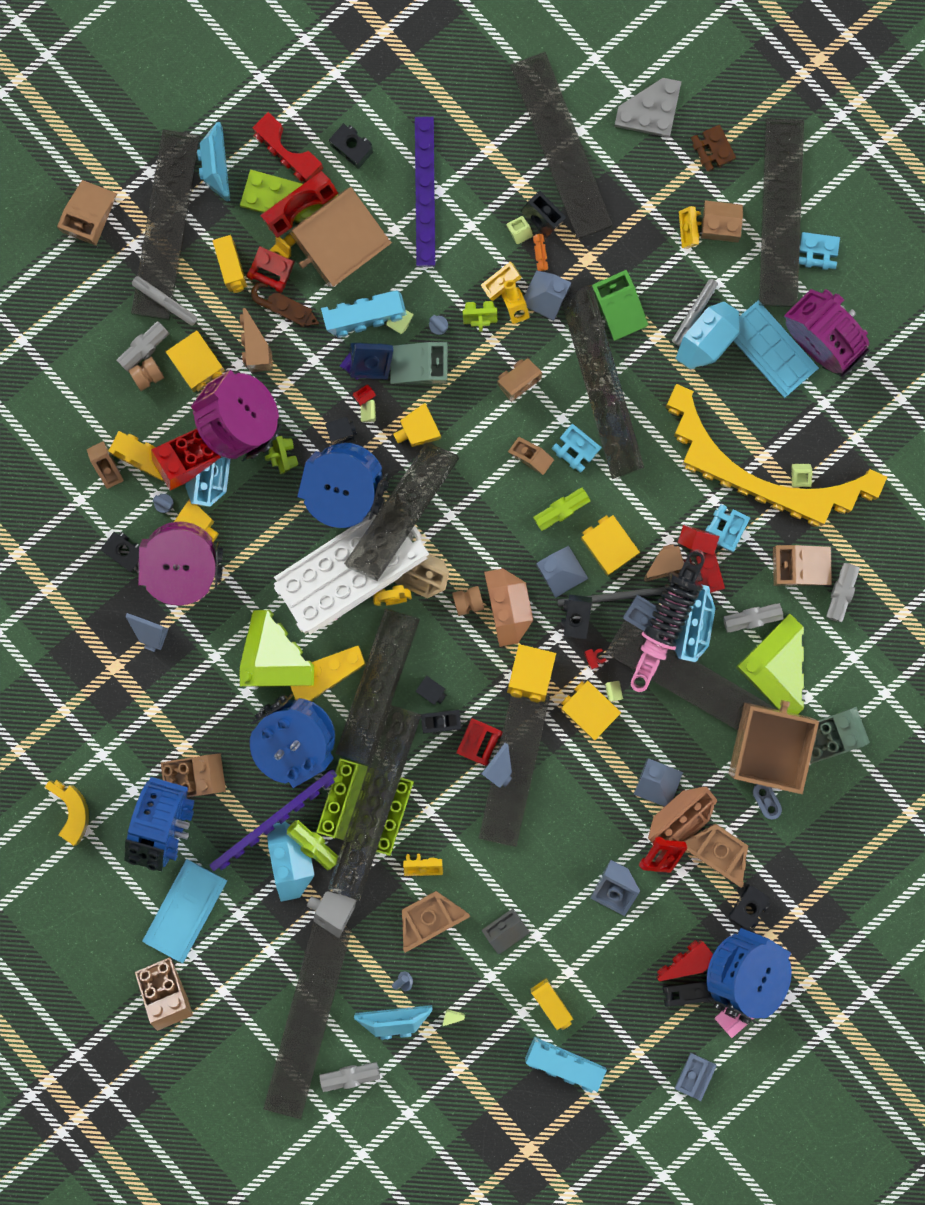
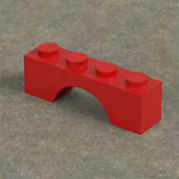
M269 112L252 127L255 139L261 144L264 142L268 146L267 150L274 157L276 155L282 159L280 161L286 169L291 168L295 172L293 175L300 182L304 181L306 183L323 170L322 163L310 151L292 153L282 146V124Z
M321 171L260 216L269 230L278 238L293 227L294 218L303 209L315 204L324 205L339 193L331 180Z

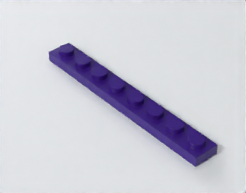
M415 117L416 266L435 267L434 117Z
M333 769L327 772L209 866L213 871L217 869L222 871L230 865L229 860L231 858H239L245 853L243 850L248 845L253 847L260 841L259 836L263 833L266 836L275 829L273 826L277 822L282 824L289 819L290 816L288 814L291 811L297 812L305 806L304 801L308 798L313 800L320 794L318 790L323 786L326 789L335 783L333 779L338 775Z

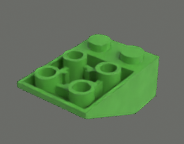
M627 270L591 286L593 297L614 341L649 326Z

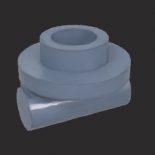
M433 315L429 319V327L432 333L441 335L447 331L448 321L446 318Z
M160 494L158 496L155 495L153 498L157 511L167 513L173 508V499L169 495Z
M401 972L398 979L392 983V987L395 990L401 988L403 991H409L412 987L413 979L408 972Z

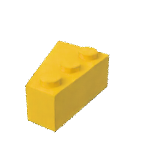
M118 431L108 452L114 457L164 482L152 462L151 449L156 447L147 442L145 444L139 442V438L132 434L126 435Z

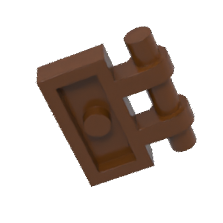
M720 124L702 133L704 140L700 141L698 135L691 137L692 146L698 152L701 158L700 163L707 172L714 169L711 164L714 161L719 168L736 159ZM708 146L712 155L708 156L704 147Z

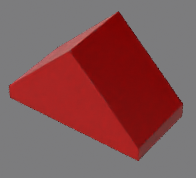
M683 525L678 543L689 549H697L714 555L720 536Z

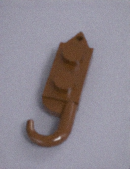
M262 282L252 287L251 297L253 301L269 309L271 312L302 327L319 325V322L312 313V309L280 293H273L267 300L261 298L257 294L258 288L268 287V285Z

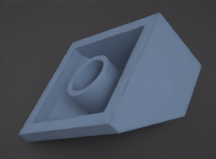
M536 271L524 295L527 308L554 321L571 288V282L555 274Z
M569 546L536 563V567L555 598L588 579Z
M127 613L126 618L139 642L145 644L144 648L155 652V649L161 650L169 628Z
M504 743L482 772L483 776L499 788L502 785L506 787L512 779L510 776L512 770L509 747L506 743Z
M648 758L633 795L665 807L673 800L683 772Z
M610 860L590 898L625 916L640 890L629 869Z

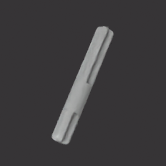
M139 276L133 279L132 285L189 325L193 326L196 323L198 317Z
M713 279L708 280L693 307L688 312L672 339V342L677 346L681 345L683 336L698 320L718 286L717 281Z

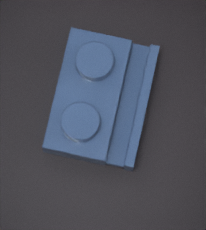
M636 595L623 619L644 631L647 625L652 626L649 619L655 618L652 616V612L657 610L655 605Z
M690 1052L675 1089L701 1101L717 1065Z

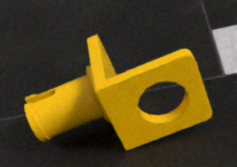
M289 233L283 239L280 237L276 238V244L270 251L290 258L291 247L296 242Z
M513 280L506 281L504 283L505 292L501 295L507 306L512 324L529 319L528 308L519 287H516V283ZM518 310H523V311H524V313H523L522 316H520V317H515V316H514V314H515L516 311H518Z

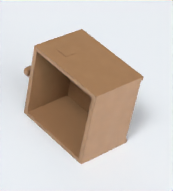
M352 187L346 188L289 231L292 238L307 257L304 261L298 263L299 266L304 269L311 262L328 287L337 285L392 243Z
M781 700L780 710L744 702L728 774L737 780L803 794L819 721L812 717L787 712L790 702Z

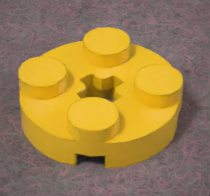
M404 585L393 586V590L385 591V589H382L373 595L374 605L381 606L380 602H385L386 606L407 602V598L412 599L411 590L404 588Z

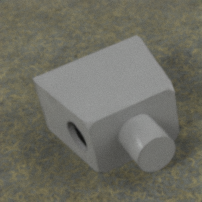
M327 891L322 900L311 896L307 907L316 911L314 914L315 923L340 938L355 909L356 899Z

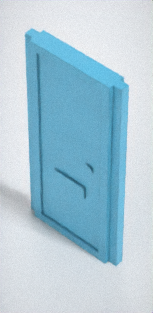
M759 300L739 316L740 334L735 338L734 343L784 398L819 369Z
M186 859L142 942L184 963L227 880Z

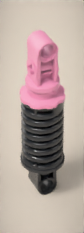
M695 549L688 554L680 574L675 572H669L668 581L671 583L664 586L668 592H661L664 598L658 599L660 604L655 606L657 611L652 612V616L655 618L649 619L652 626L647 625L642 632V636L646 638V641L640 649L644 653L641 655L631 680V687L637 692H643L647 689L652 676H654L660 659H666L668 649H676L675 640L680 638L679 633L683 631L682 626L686 625V619L689 618L692 606L695 605V600L698 598L700 591L703 590V586L696 581L705 562V555L701 550ZM693 554H698L701 557L699 564L691 562L690 557ZM638 677L643 678L645 685L638 686L635 683V679Z

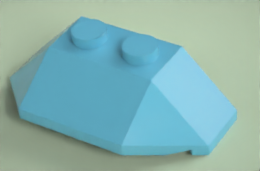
M216 122L200 142V149L197 150L198 160L202 161V168H199L200 179L204 180L206 186L224 200L230 201L223 127L220 122Z
M726 302L708 307L683 336L676 360L690 370L716 362L740 334L739 311Z
M221 456L220 459L186 483L185 487L191 504L211 507L213 503L227 492L230 467L229 458Z
M702 585L703 590L700 591L698 598L695 600V605L692 606L689 618L686 619V625L682 626L683 631L679 633L680 638L675 640V652L678 659L696 662L709 647L715 614V605L709 586Z
M287 822L282 824L276 823L273 826L275 829L267 835L272 869L280 901L300 898L315 876L312 858L306 856L300 850L301 846L286 834L290 826Z
M428 1005L355 1013L354 1019L375 1037H380L382 1040L391 1039L392 1035L399 1034L401 1038L411 1037V1033H415L432 1012L433 1007Z

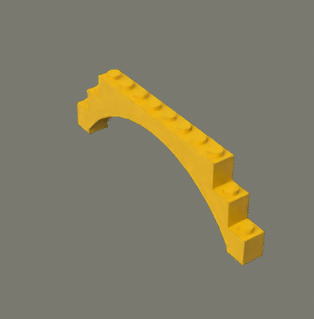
M678 384L675 385L665 408L669 409L668 412L673 415H683L674 436L677 437V441L683 444L691 443L682 465H685L686 470L693 473L698 471L703 473L702 476L706 479L721 481L720 484L724 487L731 488L732 486L737 488L738 493L748 496V494L755 496V500L763 504L766 502L773 504L772 507L782 512L783 510L789 511L792 517L807 519L808 523L815 527L825 524L832 506L835 507V511L842 514L851 512L859 493L862 494V498L869 501L879 498L887 476L871 469L864 476L854 481L820 489L790 488L755 477L732 462L709 437L695 409L692 399L694 391Z

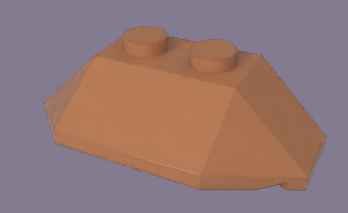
M503 568L484 572L499 647L518 644L533 622L526 582Z
M706 786L682 791L653 817L648 839L653 844L656 837L682 842L692 837L709 822L717 799Z

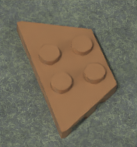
M716 823L683 841L686 842L688 847L686 851L740 888L743 887L748 852L747 844Z
M437 891L402 909L403 951L406 953L470 917L469 913Z

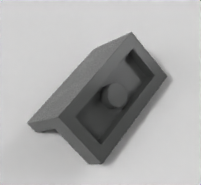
M514 908L482 929L485 937L498 954H501L530 933Z

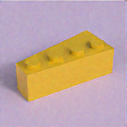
M355 646L311 662L314 665V685L291 686L295 700L302 698L312 701L365 666L366 663L360 647Z

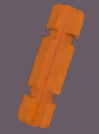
M536 234L533 236V241L536 244L534 248L536 261H538L536 263L537 270L543 272L548 270V262L545 261L547 260L546 247L543 244L545 239L543 234Z

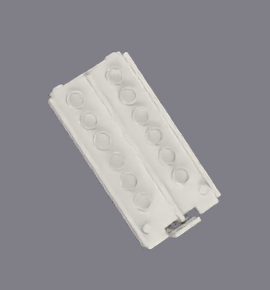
M390 502L379 510L378 515H374L371 520H369L370 515L367 516L359 524L350 527L274 577L277 581L274 583V589L278 595L282 596L298 622L297 626L301 632L311 635L318 629L325 627L402 577L404 573L428 559L426 556L429 553L422 544L420 532L409 516H403L396 504L392 506ZM406 519L405 523L407 524L408 528L406 527L403 529L399 522ZM413 536L416 538V541L414 543H412L411 541L414 539Z

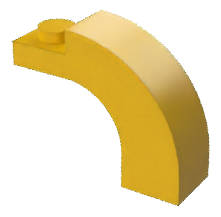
M48 781L45 788L61 798L68 808V820L58 835L73 846H76L82 840L88 827L89 810L86 800L73 785H69L65 790L66 786L60 781Z

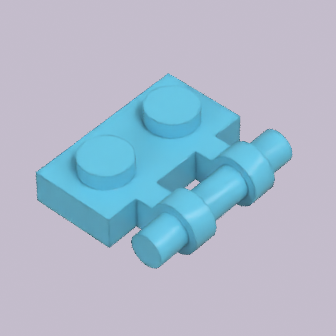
M802 232L799 253H806V257H799L798 264L809 268L811 266L822 267L824 270H828V268L836 269L837 262L830 261V257L838 256L840 237ZM813 254L822 255L823 260L813 259Z
M571 424L560 437V440L565 443L564 446L561 448L556 443L552 450L557 453L556 456L560 459L563 458L567 461L573 470L576 469L581 473L585 469V466L580 463L581 460L585 459L590 463L602 447L574 424ZM569 448L578 454L576 458L567 452Z
M720 504L718 510H715L713 514L714 518L710 526L708 525L705 531L720 536L717 545L733 553L750 517L734 509L730 516L724 513L727 507ZM721 520L726 522L722 531L717 529Z

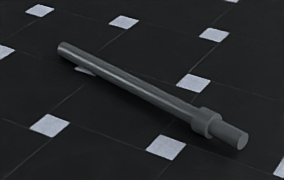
M664 587L585 597H592V603L636 598V595L641 597L661 595L662 591L668 592V590ZM568 598L557 600L558 607H564V600H568Z

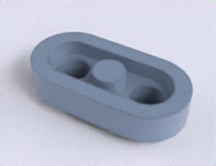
M756 784L753 788V796L763 816L767 819L778 818L781 815L782 808L773 789ZM760 789L765 790L766 793L764 796L759 795ZM769 806L774 807L773 813L768 812Z

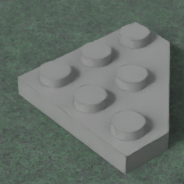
M662 78L618 106L614 127L670 138L681 81Z

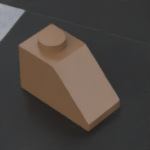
M521 437L517 438L508 451L519 461L542 475L545 474L554 461L542 448Z
M104 441L86 449L90 462L107 489L124 481Z

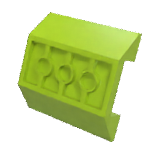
M340 758L335 772L338 776L333 779L335 783L331 785L316 833L338 838L391 856L414 781Z

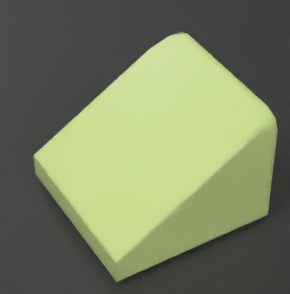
M523 216L506 224L516 244H520L533 237L531 227Z
M406 310L407 315L402 316V320L396 322L388 320L386 325L402 334L407 329L414 314Z
M369 400L361 405V422L376 421L374 400Z
M792 464V487H811V464Z
M619 681L607 682L605 684L607 697L610 702L623 699Z
M447 1009L442 1026L464 1020V1013Z

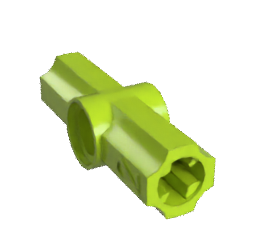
M580 488L569 496L558 499L549 508L533 518L540 530L543 531L556 522H561L574 514V511L591 501L585 490Z
M295 820L288 827L286 834L301 846L300 850L306 856L314 858L327 870H330L337 864L339 856L324 844L325 840L322 836L311 832L299 820Z

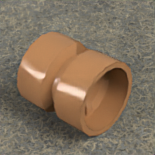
M152 357L143 361L142 366L136 365L129 369V373L141 391L150 387L151 382L157 383L164 378Z
M478 586L468 588L467 592L460 590L452 593L458 616L469 614L470 610L473 612L484 610Z

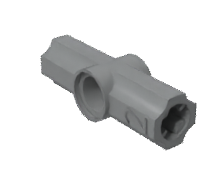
M157 321L147 332L137 336L132 341L131 347L117 359L118 363L129 373V369L136 366L142 359L145 360L151 356L156 346L170 333Z
M843 563L838 581H836L831 593L832 600L826 618L842 623L847 606L850 604L855 592L854 585L860 567Z
M780 603L762 608H750L743 610L741 613L723 617L727 633L745 628L752 629L764 626L766 623L784 619Z
M377 1062L361 1066L351 1065L340 1068L338 1071L320 1075L323 1092L339 1088L349 1089L357 1087L361 1083L380 1079Z

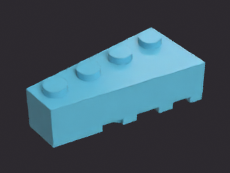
M396 290L375 295L372 297L373 300L370 301L368 298L356 300L353 305L341 303L337 304L336 309L328 310V307L321 308L326 330L332 335L341 338L347 336L348 332H362L366 330V327L372 325L373 327L382 326L388 320L392 322L402 320V316L407 315L402 295Z
M537 1037L533 1038L525 1057L528 1066L546 1071L545 1073L553 1077L564 1078V1081L569 1084H579L583 1090L590 1093L593 1090L598 1092L607 1071L604 1066Z

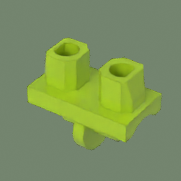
M485 301L483 308L476 309V303L466 302L465 309H463V324H471V327L479 326V332H483V326L497 323V308H495L493 301Z
M279 436L272 441L273 447H270L268 450L269 455L265 456V461L271 460L272 467L278 466L280 474H284L298 465L297 457H287L286 451L293 449L292 439H283L282 436Z

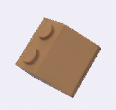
M705 201L701 238L739 242L743 221V205Z
M528 358L525 361L523 359L519 360L514 364L513 370L510 372L505 371L498 377L500 380L497 381V385L510 402L514 401L542 378L541 370Z
M674 544L662 547L663 549H661L644 577L645 582L669 576V572L680 573L684 562L679 546L674 547Z

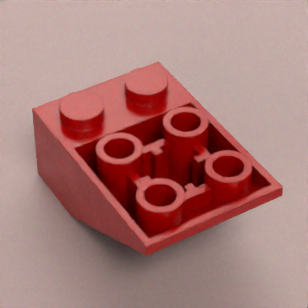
M197 429L151 449L152 462L169 490L189 482L221 458L220 455L206 445Z
M695 940L687 946L689 950L686 953L682 954L680 952L672 959L674 963L669 967L664 965L657 971L659 975L656 978L659 981L703 973L708 969L713 953L703 941L700 940L698 942Z

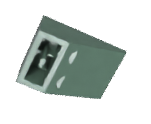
M425 342L393 346L390 384H448L447 342Z
M857 707L818 720L819 725L810 763L813 764L870 743Z

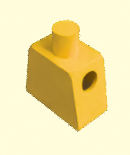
M426 403L402 418L400 423L403 429L393 433L398 444L408 439L412 447L441 439V435Z
M190 499L174 521L189 522L201 527L212 537V542L215 541L219 534L211 528L214 521L198 505L191 504Z

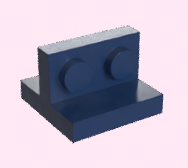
M350 343L352 360L349 372L350 378L388 379L394 351L393 345Z

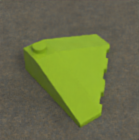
M253 610L240 664V686L314 685V665L311 661L304 660L301 656L303 651L296 642L291 643L286 637L289 633L282 624L274 622L271 618L274 614L270 610Z
M789 614L735 668L777 710H780L781 700L790 702L787 712L799 714L804 709V701H802V689H804V674H802L804 647H802V635L804 634V627Z

